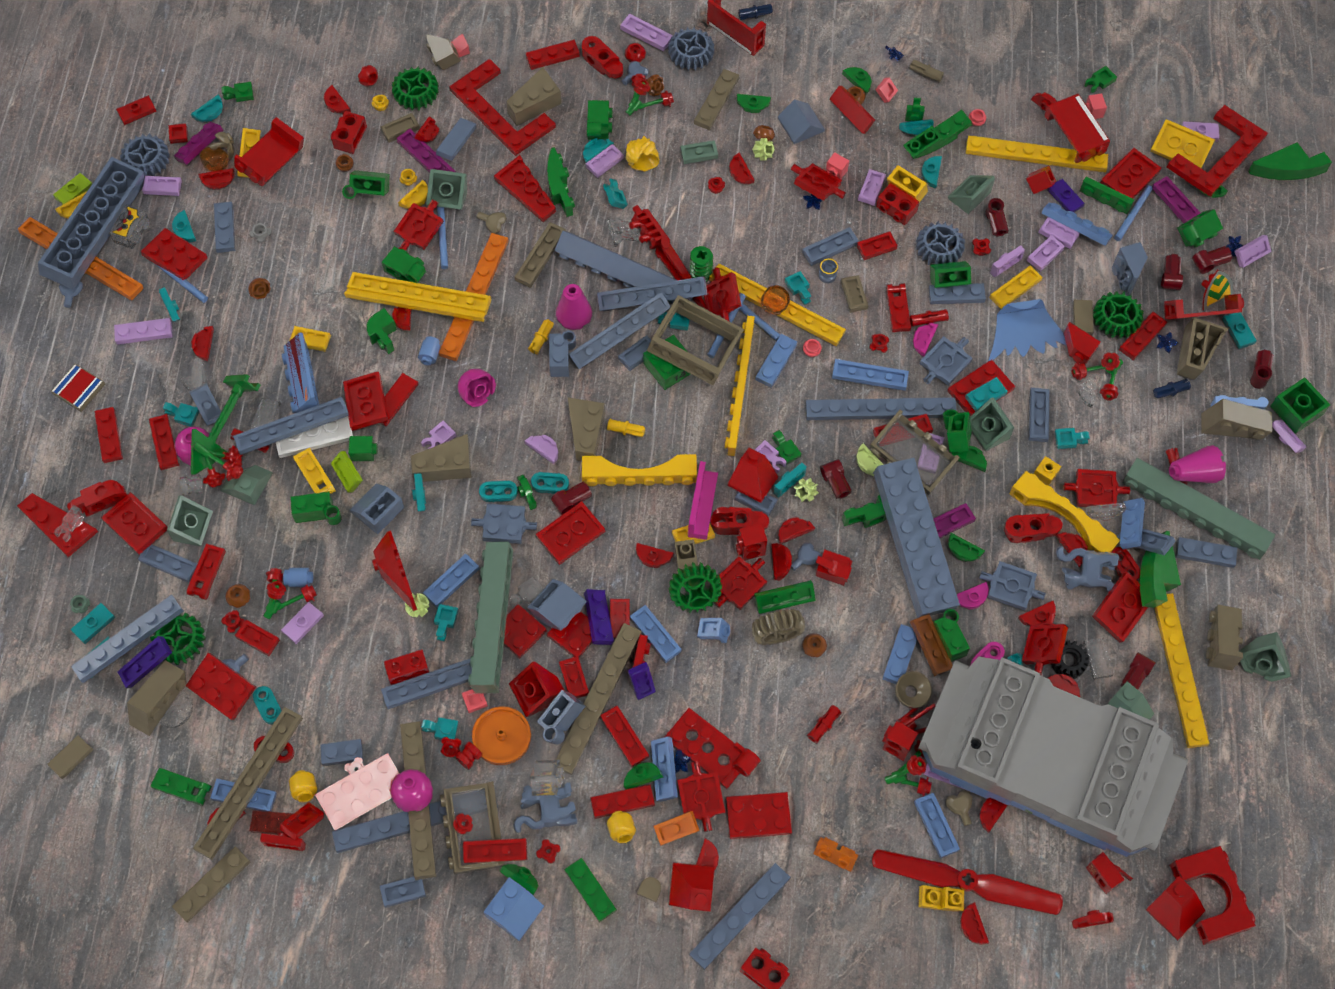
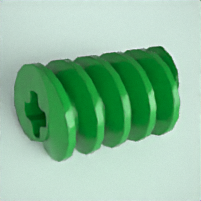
M698 246L693 248L690 253L691 278L704 276L705 281L708 282L713 270V253L707 247Z

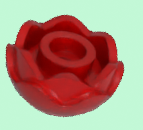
M632 43L625 49V58L629 62L638 61L640 63L645 59L646 50L641 44Z
M371 65L362 67L358 74L360 84L372 86L377 82L378 72L375 67Z

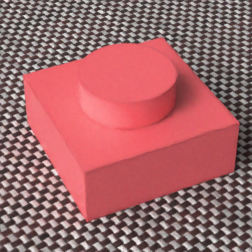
M890 77L884 78L875 89L884 103L889 102L898 92Z
M473 689L462 693L468 713L488 707L483 693L475 694Z

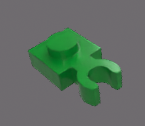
M1104 66L1093 73L1092 77L1086 80L1084 86L1092 85L1093 87L1090 92L1094 93L1099 86L1104 89L1114 83L1117 76L1107 66Z

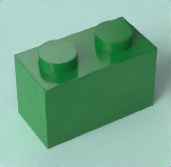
M966 261L930 265L931 283L935 288L971 284V266Z

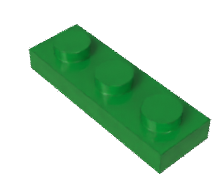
M1087 176L1080 188V192L1086 196L1092 197L1125 214L1129 213L1134 199Z
M811 580L754 593L759 614L816 601L814 586Z
M582 858L564 869L599 923L617 911Z

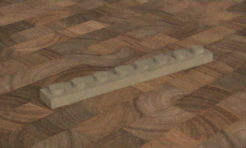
M625 623L623 624L584 702L586 707L576 718L553 767L570 775L573 774L600 719V715H602L639 640V636L642 634L641 630Z
M286 707L283 708L193 847L196 852L213 860L302 721L301 715Z
M421 722L400 724L404 771L414 769L426 774ZM428 804L421 811L408 812L415 880L436 877L430 806Z

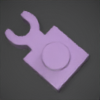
M442 421L429 432L431 437L423 439L421 444L423 447L431 444V447L428 448L430 449L438 444L440 445L456 437V433Z
M766 440L755 449V451L767 457L776 473L780 471V468L776 466L777 464L786 466V460L777 457L779 451Z

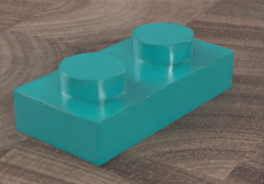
M996 377L966 394L965 398L976 412L992 397L998 400L1005 396L1008 391Z

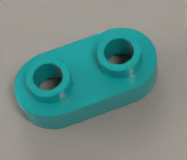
M538 472L532 476L531 485L536 492L555 494L558 491H567L569 489V479L564 474ZM543 482L544 485L539 486L538 483Z
M488 481L481 484L479 494L485 502L512 501L517 497L518 490L516 484L512 481ZM487 492H492L491 495H486Z
M258 687L253 693V700L263 720L267 724L273 725L282 710L269 687ZM262 693H266L264 698H260ZM270 710H274L272 715H268Z

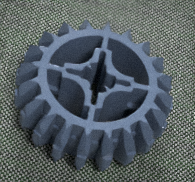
M687 27L685 31L680 29L679 33L675 32L674 36L671 37L668 44V53L676 66L680 65L681 69L686 67L688 71L690 68H693L696 71L697 67L702 69L703 65L708 66L709 61L712 60L714 43L707 32L702 33V29L696 30L694 27L692 30H689Z
M142 133L141 137L135 135L134 140L129 139V144L124 143V148L121 149L122 154L120 155L122 162L144 171V176H155L156 173L161 174V169H166V164H169L168 158H170L168 147L164 141L156 135L152 137L150 133L147 136Z
M937 221L936 225L931 222L929 227L925 225L916 239L918 256H922V261L928 260V265L931 263L957 262L962 257L965 249L963 233H958V228L953 229V224L948 226L946 221L943 224ZM932 238L931 243L927 244V240ZM953 245L954 249L949 251L948 248Z

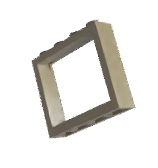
M678 295L651 339L647 351L714 385L744 329ZM676 312L731 341L717 367L661 338Z

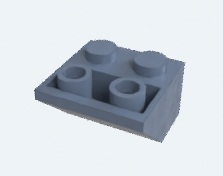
M1140 242L1120 248L1112 266V272L1117 276L1119 286L1126 296L1131 295L1148 258Z
M376 483L350 509V512L376 534H379L404 509L402 498L390 488Z
M552 579L527 608L540 623L561 631L582 610L587 601L565 583Z

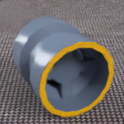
M824 259L821 262L819 279L822 282L832 283L835 281L838 271V264L835 260Z

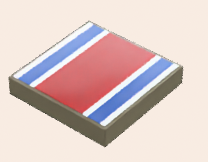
M74 364L51 390V393L82 412L104 387L105 382L77 364Z

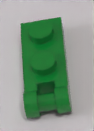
M162 768L158 769L150 786L152 789L200 806L204 805L206 801L204 798L212 788L209 784ZM195 789L199 790L197 795H193Z

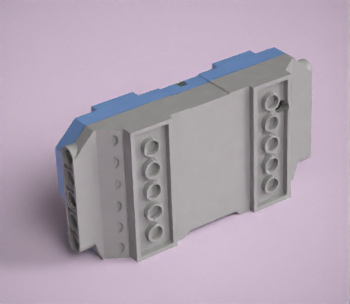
M979 656L971 666L956 660L954 661L918 749L922 750L931 772L950 780V783L986 799L988 797L993 798L1006 805H1012L1042 818L1048 823L1066 830V834L1103 850L1107 848L1125 857L1146 849L1156 850L1188 759L1173 753V738L1158 728L1159 723L1121 707L1116 708L1109 704L1103 706L1096 705L1054 687L1050 679L1040 676L1041 673L1003 657L1001 660Z

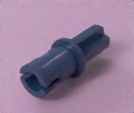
M771 4L757 7L753 5V7L739 9L738 14L740 20L757 19L758 16L771 14L773 8Z
M1188 379L1174 383L1168 382L1167 385L1153 390L1154 397L1176 396L1179 392L1190 390L1191 384Z

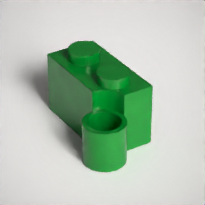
M588 100V140L595 138L597 140L609 139V133H612V122H609V118H613V108H609V101Z
M354 170L350 174L349 183L344 186L342 194L347 199L354 198L358 193L385 196L389 192L390 174ZM352 187L354 194H350L347 188Z
M1215 209L1201 212L1177 227L1185 246H1194L1195 248L1204 244L1205 239L1217 236V232L1222 230L1223 226Z
M395 246L382 261L384 272L398 280L418 283L426 273L425 266H423L424 262L420 258H414L406 250L398 249Z
M953 409L943 412L945 429H947L949 451L956 453L969 451L972 434L969 412L958 413V411Z
M330 492L290 497L291 512L295 523L326 519L330 525H337L342 520L339 508L333 505ZM337 513L335 517H329L331 514Z
M954 609L946 610L942 618L934 621L936 630L951 662L966 657L970 650L957 624L959 614ZM950 616L954 619V621H952L951 619H947L946 617Z

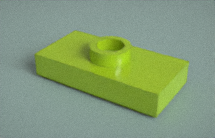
M79 173L55 192L53 196L63 205L88 191L92 182Z
M340 451L331 462V465L347 492L353 493L363 480L346 451Z

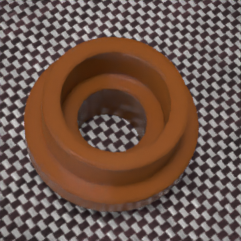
M347 154L338 156L336 160V167L340 171H349L354 165L353 159Z

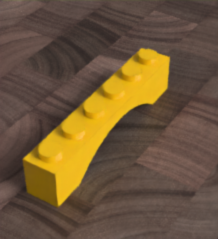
M680 454L661 465L644 469L618 466L602 456H582V482L584 481L588 486H596L597 484H605L607 486H615L616 484H625L627 486L644 484L651 486L654 484L672 485L674 483L691 485L697 481L696 454Z
M1025 471L1012 486L1010 495L1024 506L1046 508L1069 521L1085 540L1088 550H1094L1097 553H1111L1120 542L1115 533L1103 528L1097 520L1091 519L1082 509L1072 505L1066 497L1057 494L1051 486L1045 485L1035 474Z

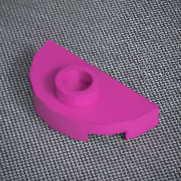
M929 323V325L918 327L915 331L913 345L920 355H926L938 324Z
M987 582L958 593L959 606L971 610L983 605L988 597L989 588Z

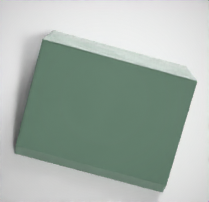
M431 169L426 205H429L432 199H434V201L439 203L438 207L462 210L467 196L466 174Z
M970 175L948 196V199L969 214L991 193L995 177Z
M993 397L970 416L971 429L986 451L1009 440L1014 430V426Z
M179 495L167 532L174 542L202 546L213 511Z

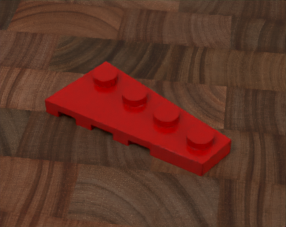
M520 155L494 175L495 181L542 222L556 212V207L545 191L542 190L539 182L533 177L531 170L525 165Z
M33 493L17 505L68 558L98 533L96 528Z

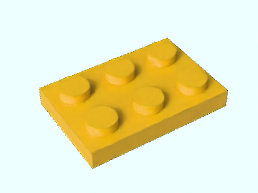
M1166 119L1150 152L1172 160L1179 153L1202 168L1215 139Z

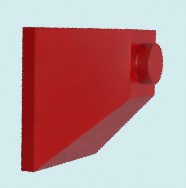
M749 447L741 457L727 486L761 503L779 476L765 455Z
M531 662L509 683L526 717H530L548 708L559 692L564 690L558 677L536 662Z
M673 862L669 905L711 912L715 867Z
M1180 876L1146 909L1177 941L1206 911L1196 892Z

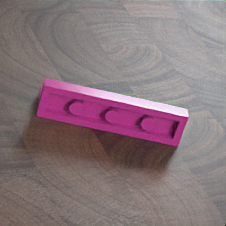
M700 461L688 526V537L707 540L718 472L705 471L706 462Z

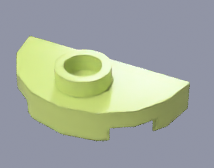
M864 443L859 447L856 456L858 466L866 474L874 476L873 472L877 466L884 464Z

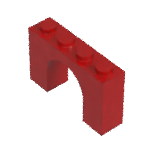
M1221 846L1175 860L1169 865L1175 879L1180 876L1185 882H1189L1198 878H1208L1217 882L1225 892L1226 907L1223 913L1201 920L1195 925L1203 945L1248 931L1256 926L1255 916L1247 907L1246 896L1240 890L1237 884V875L1231 870L1228 855L1222 850Z

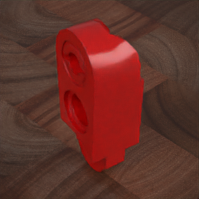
M588 36L582 41L583 58L602 75L606 74L608 77L615 79L623 75V64L620 62V58L598 37Z
M115 480L98 482L81 490V496L71 500L67 507L71 515L85 512L86 517L115 506L127 496L124 486Z
M719 507L713 512L710 519L713 531L719 535H739L740 528L762 523L764 530L769 526V517L761 511H751V508ZM743 519L746 522L741 524L738 523L737 520Z
M1050 513L1014 515L1007 519L1004 532L1007 539L1012 543L1040 541L1046 537L1057 536L1063 527V523L1058 517L1050 515ZM1031 526H1036L1038 530L1032 529Z

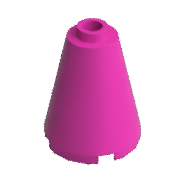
M569 284L564 288L556 309L558 322L564 328L570 330L582 329L584 325L590 323L592 318V307L581 288L576 284Z
M1211 445L1172 462L1169 467V474L1176 481L1218 483V481L1224 479L1226 463L1222 462L1221 456L1223 454L1219 448Z

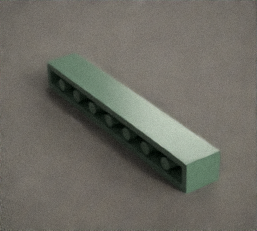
M1136 458L1122 482L1127 487L1130 486L1131 490L1138 491L1145 498L1154 500L1163 508L1170 509L1177 513L1179 517L1193 522L1198 528L1211 532L1214 537L1227 541L1232 547L1243 550L1252 558L1260 560L1275 537V534L1186 484L1174 480L1168 474L1139 458Z
M486 542V549L482 552L484 567H481L480 570L482 584L478 588L480 602H477L476 606L478 620H475L474 623L476 638H473L472 641L474 656H471L470 659L472 674H469L468 677L469 686L472 687L475 694L499 693L513 560V549L509 542Z

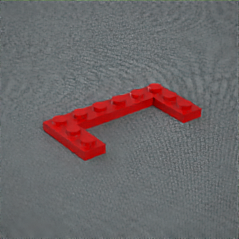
M488 59L450 85L449 89L516 156L556 128V123L543 113L522 129L516 131L476 91L501 74L500 68L491 59Z
M1226 105L1215 114L1213 119L1239 135L1240 139L1207 173L1179 153L1166 167L1210 197L1268 134Z

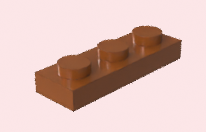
M930 614L910 621L934 677L950 671L953 666Z

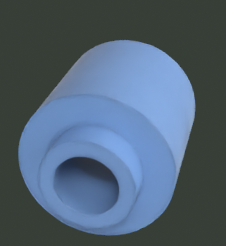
M428 336L422 341L418 359L422 364L431 365L436 363L440 350V341L437 338Z
M289 568V570H284V585H289V587L309 586L310 583H313V572H310L309 568Z

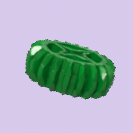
M419 66L416 69L411 67L410 70L404 68V73L398 72V76L394 77L392 94L400 106L404 105L405 109L410 107L412 111L414 108H417L420 111L421 107L427 108V104L432 105L433 100H436L439 93V85L431 70L427 71L425 68L420 70Z
M1118 291L1114 292V294L1109 292L1096 302V306L1093 309V319L1096 320L1095 325L1100 326L1099 331L1104 330L1105 335L1108 333L1112 334V338L1115 335L1119 339L1123 335L1127 338L1130 334L1135 333L1143 322L1144 311L1141 310L1142 304H1137V299H1131L1132 295L1125 296V292L1119 294Z
M692 562V566L689 567L685 564V569L678 568V574L673 573V579L669 581L670 586L668 589L671 594V600L674 601L676 607L680 606L682 611L687 609L689 613L692 610L698 613L699 609H703L706 612V607H713V602H718V596H721L722 584L720 576L708 564L703 566V563L700 562L696 566ZM706 580L710 582L709 589L705 587ZM681 587L685 588V595L680 592Z
M185 612L183 616L181 614L153 633L154 636L150 637V640L152 642L158 636H163L167 644L172 645L174 651L163 662L166 660L172 664L174 661L176 665H179L180 660L187 664V658L190 657L191 660H194L193 654H200L198 648H204V644L201 641H204L206 637L203 635L205 630L201 627L200 621H196L194 616L189 617L188 613ZM182 626L191 628L193 633L184 632Z

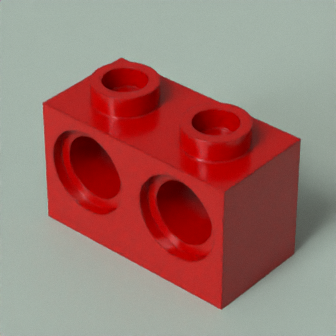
M348 111L344 112L343 116L338 120L336 130L331 134L334 149L354 154L367 128L364 116Z
M890 183L878 196L876 207L881 212L893 217L896 222L906 225L918 211L919 201Z
M762 523L740 528L739 536L736 537L737 554L741 555L744 561L765 556L768 540Z
M423 650L384 661L391 685L429 673Z
M896 721L894 726L889 725L882 740L885 743L883 750L904 761L918 733Z
M755 948L740 968V972L761 989H781L790 976V973L787 972L789 969L779 961L776 963L770 959L771 955L762 948L760 950ZM756 959L762 961L763 967L761 969L753 968L752 961ZM771 973L779 974L780 981L777 983L771 982L769 975Z

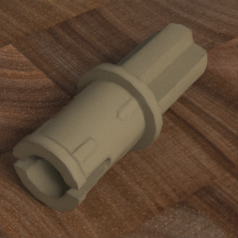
M913 60L910 64V69L922 74L924 78L929 77L940 83L944 76V72L931 67L930 64L926 65L917 60Z

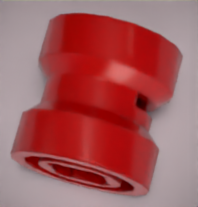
M468 741L464 745V749L454 757L464 768L470 770L474 760H479L483 754L474 744Z

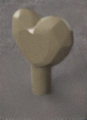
M478 212L477 214L478 219L486 222V226L491 233L500 232L501 225L507 219L506 214L502 212H495L490 215L483 212Z
M962 791L957 796H948L946 806L949 810L961 816L964 826L972 824L968 814L972 805L971 794L967 791Z

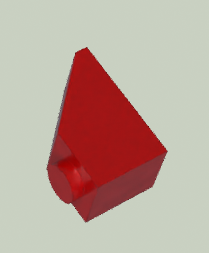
M1071 322L1068 323L1064 331L1069 356L1075 362L1086 365L1098 349L1101 341Z

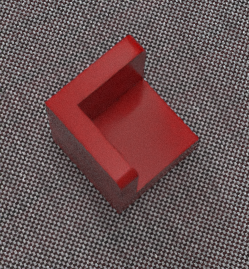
M1049 165L1030 173L1026 178L1033 194L1052 187L1056 182Z

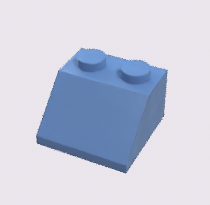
M509 877L487 906L484 914L486 918L520 941L542 911L544 905L529 891Z

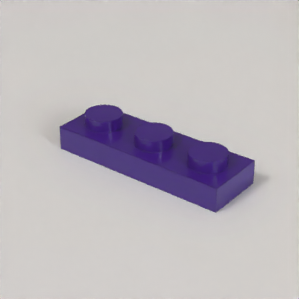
M586 589L584 597L587 601L586 608L592 643L612 645L614 639L605 590Z
M158 636L117 671L125 688H132L172 653L163 636Z

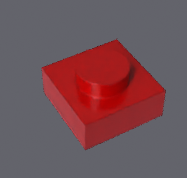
M186 123L168 125L170 144L188 142V127Z

